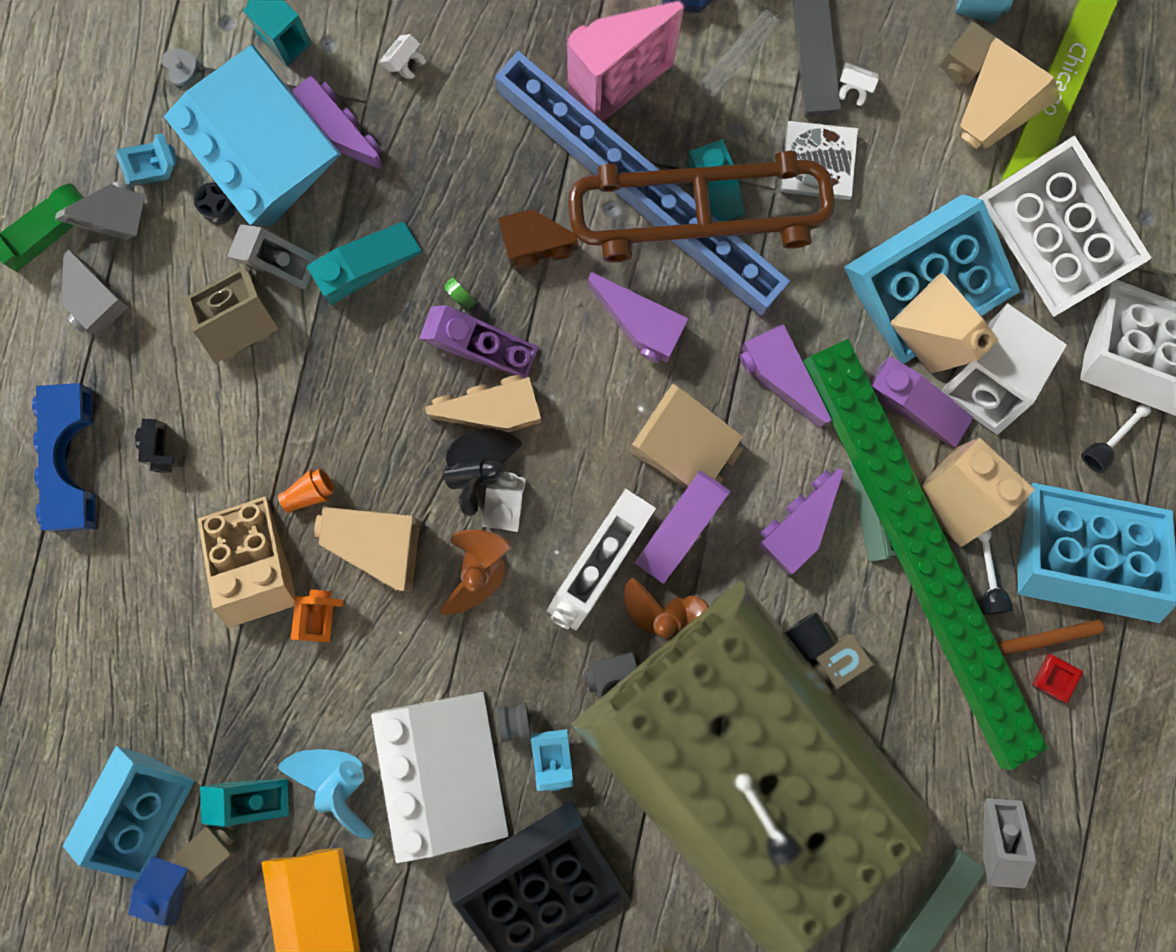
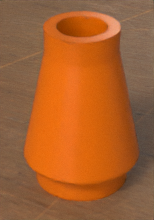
M322 468L315 471L310 469L286 491L279 494L278 500L284 511L291 513L297 509L328 501L329 496L335 493V489L330 477Z

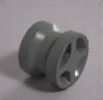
M526 702L519 703L515 708H508L505 705L497 706L498 725L502 743L509 742L513 737H521L523 740L531 739Z

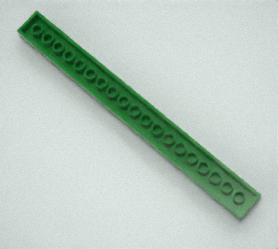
M846 339L803 360V363L832 419L837 434L1000 769L1013 770L1048 748L849 339Z

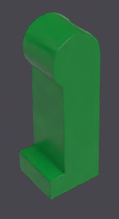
M69 183L58 187L49 195L48 199H44L0 232V261L5 266L15 272L20 271L74 226L55 220L57 212L84 198L74 184Z

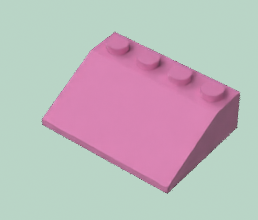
M680 1L597 19L588 27L582 25L570 35L567 43L568 93L602 122L607 120L674 65L684 6Z

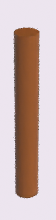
M1098 619L997 642V645L1002 655L1005 656L1104 633V625Z

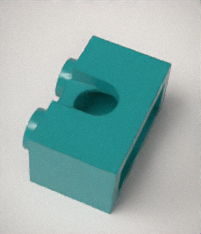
M248 0L243 12L247 19L255 26L253 30L257 37L288 67L312 44L299 15L284 0Z

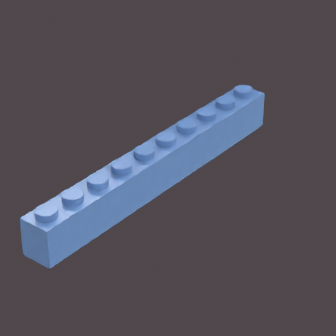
M517 51L496 74L497 92L594 175H598L597 168L599 166L610 163L619 165L620 173L659 170L521 52ZM676 184L627 187L614 191L655 227L697 223L695 200ZM711 214L712 222H720ZM737 235L672 240L761 317L783 293L790 282L789 279Z

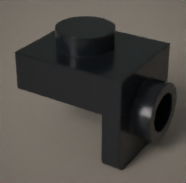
M142 419L141 428L137 429L135 435V445L139 449L138 462L150 465V471L160 473H172V467H183L184 460L173 456H164L167 424L157 419Z

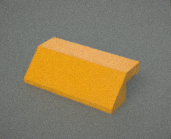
M343 848L319 849L297 857L272 858L261 862L276 952H360Z

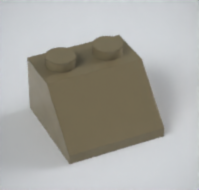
M246 266L240 267L183 298L192 330L215 364L223 359H230L236 356L241 349L254 342L266 340L274 331L278 330L273 313Z

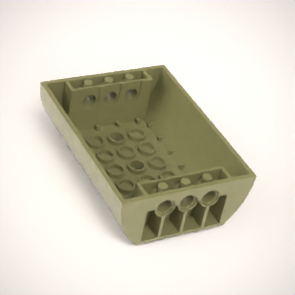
M742 580L730 588L571 723L573 728L750 938L765 952H806L924 848L929 830V816L925 805ZM719 715L727 716L729 718L728 730L721 735L712 734L710 731L711 721ZM745 774L751 778V787L778 832L786 831L790 833L802 848V853L790 863L776 867L769 857L766 847L771 835L745 791L737 787L736 780L740 775ZM766 774L776 775L777 785L775 789L768 793L760 792L758 788L760 779ZM814 832H822L824 834V841L814 850L807 849L806 841L808 837Z

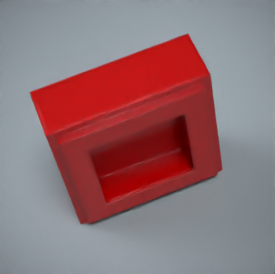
M1047 654L1031 686L1068 704L1084 671L1052 654Z

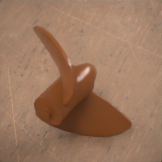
M471 529L456 532L451 536V543L465 551L461 571L462 582L440 609L442 615L461 613L475 607L488 598L501 585L505 575V563L501 557L511 547L507 540L493 532Z
M631 578L627 582L624 590V601L627 610L638 627L649 633H656L665 640H670L709 607L703 599L697 596H688L684 599L674 598L662 609L635 578Z

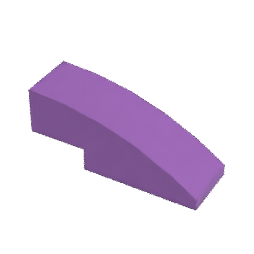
M700 470L634 563L664 584L721 506L730 490Z

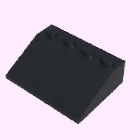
M572 800L445 877L453 906L487 952H549L632 901Z

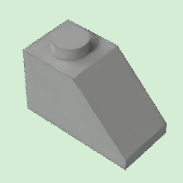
M113 182L112 185L109 184L57 212L55 220L128 240L137 236L145 195L134 192L135 187L132 185Z
M240 224L227 255L228 258L256 272L303 290L306 289L311 277L306 266L318 259V257L261 227Z
M70 250L63 254L62 305L71 313L67 319L80 332L84 333L88 330L99 336L129 306L80 257Z
M990 798L985 800L982 856L988 886L1026 888L1037 861L1023 801Z

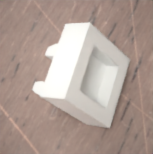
M411 34L399 36L379 63L388 72L399 71L404 78L413 79L415 75L408 68L409 60L413 59L417 64L424 65L426 59L421 53L415 52L420 43Z
M845 63L840 76V81L844 82V84L840 88L839 98L844 100L849 89H857L860 93L857 105L861 106L866 99V91L874 92L879 80L878 74Z

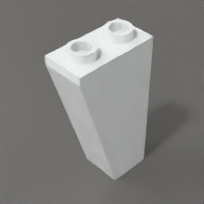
M624 490L547 609V612L552 615L551 619L557 625L565 629L571 627L577 630L650 519L656 509L629 490Z

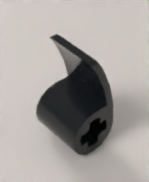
M817 612L804 617L785 632L807 661L812 660L836 644L835 639Z

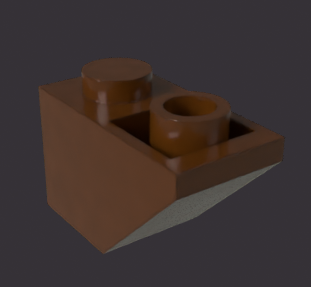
M533 209L498 218L510 267L518 265L519 269H526L539 264L538 260L552 257L553 260H562L569 258L573 255V251L578 250V239L573 232Z

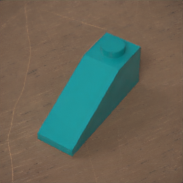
M403 221L340 246L306 267L322 294L332 306L422 253Z

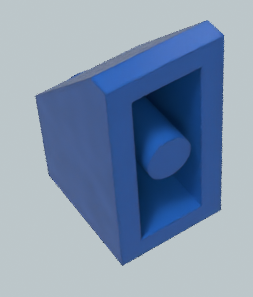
M152 857L132 888L128 915L163 927L175 925L179 919L188 868Z

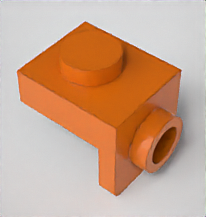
M310 590L309 596H295L291 640L330 643L333 607H343L344 600L331 598L332 591Z

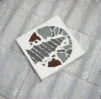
M788 121L784 151H796L798 160H812L822 164L830 173L834 198L850 200L852 197L858 128ZM803 174L790 179H781V193L820 197L817 180L811 175Z

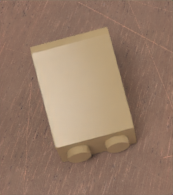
M672 384L633 442L630 453L686 490L700 470L721 484L724 478L718 474L725 463L732 466L742 452L743 448L738 444L743 436L681 388Z
M980 437L956 447L920 485L941 530L959 547L966 545L1008 518L1035 490Z
M323 507L322 516L317 515L314 535L319 538L320 546L396 590L413 592L420 520L407 515Z

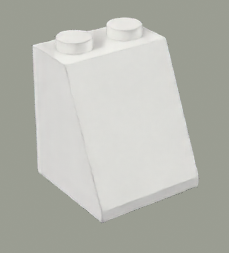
M1008 303L988 324L999 340L978 361L958 366L942 389L945 395L996 435L1001 433L1035 402L1067 345Z

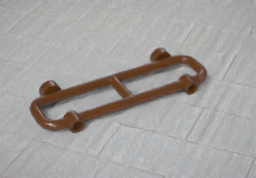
M791 150L777 153L775 155L776 162L629 173H620L619 165L603 164L597 168L598 175L583 177L572 186L568 198L570 224L573 233L580 241L588 245L602 246L603 260L609 263L623 262L631 259V243L781 232L783 247L796 249L810 245L812 243L810 229L824 226L834 214L835 198L830 173L822 164L812 160H798L797 152ZM803 174L811 175L817 180L821 207L816 214L712 222L708 181L776 176L780 179H790ZM693 183L697 215L696 224L592 231L585 224L583 196L587 191L614 192L627 187Z

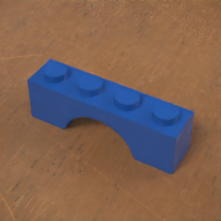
M81 383L36 386V396L32 400V409L35 417H37V432L34 433L33 444L35 451L38 453L39 467L35 469L34 480L39 489L40 503L36 505L35 515L38 524H40V530L64 532L97 529L96 494L79 487L70 477L66 466V453L71 440L80 430L93 424L92 388Z

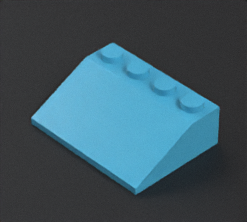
M253 45L248 46L187 90L164 115L167 122L250 226H272L341 155Z
M963 194L844 267L860 302L897 360L903 364L916 356L890 325V322L940 273L950 280L980 316L1020 292L984 200Z
M1032 483L1031 486L1035 490L1028 497L1018 559V595L1161 623L1176 607V550L1173 511Z

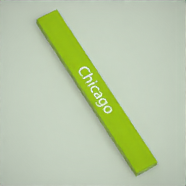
M1078 0L1047 71L1054 76L1060 97L1054 104L1025 122L1000 183L1055 148L1118 0Z

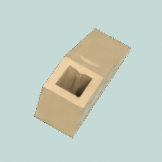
M521 375L504 378L500 381V386L488 389L487 385L469 388L466 390L467 395L453 399L452 395L440 396L432 400L433 405L425 407L430 419L484 429H496L507 433L542 423L530 378L522 379Z

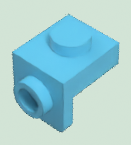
M163 133L156 134L153 143L120 148L116 154L125 181L132 186L169 180L172 170L177 164L175 150L171 144L167 145Z
M567 729L532 733L531 744L537 790L559 791L563 788L572 787L573 775Z

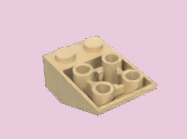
M266 496L198 518L212 609L228 628L294 607L296 595L292 575Z

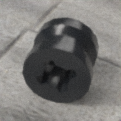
M206 183L200 186L195 193L194 205L198 212L210 223L216 225L224 224L234 216L236 207L217 183ZM222 201L223 203H221V206L219 207V210H218V207H217V206H218L219 203Z

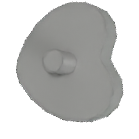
M178 48L169 49L161 57V62L169 70V78L174 85H186L194 78L198 69V61L189 51Z

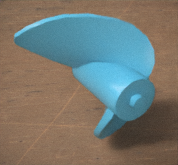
M316 749L297 752L279 764L278 769L282 773L316 791L314 806L318 812L326 813L333 811L338 821L359 838L371 839L374 836L370 828L345 802L364 780L363 767L359 759L341 751Z

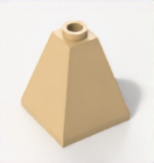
M995 38L990 45L960 124V128L963 131L960 138L975 150L980 145L985 149L1059 99L1060 94L1054 76L998 38Z
M942 273L890 322V325L926 370L932 374L978 361L999 340L984 319Z

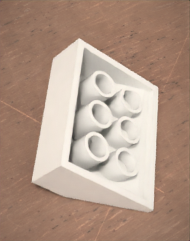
M1075 136L1070 137L978 197V199L984 200L990 218L1053 317L1152 259Z
M1119 280L1108 284L1084 353L1080 380L1176 416V302Z
M484 692L386 709L371 714L396 863L433 857L509 837Z

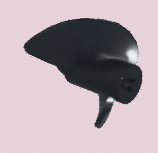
M482 429L463 434L450 444L445 455L447 465L444 469V480L446 485L452 490L464 488L459 496V507L464 515L473 516L477 513L478 501L474 494L476 486L493 484L496 479L504 474L505 467L502 463L522 446L521 440L505 431Z

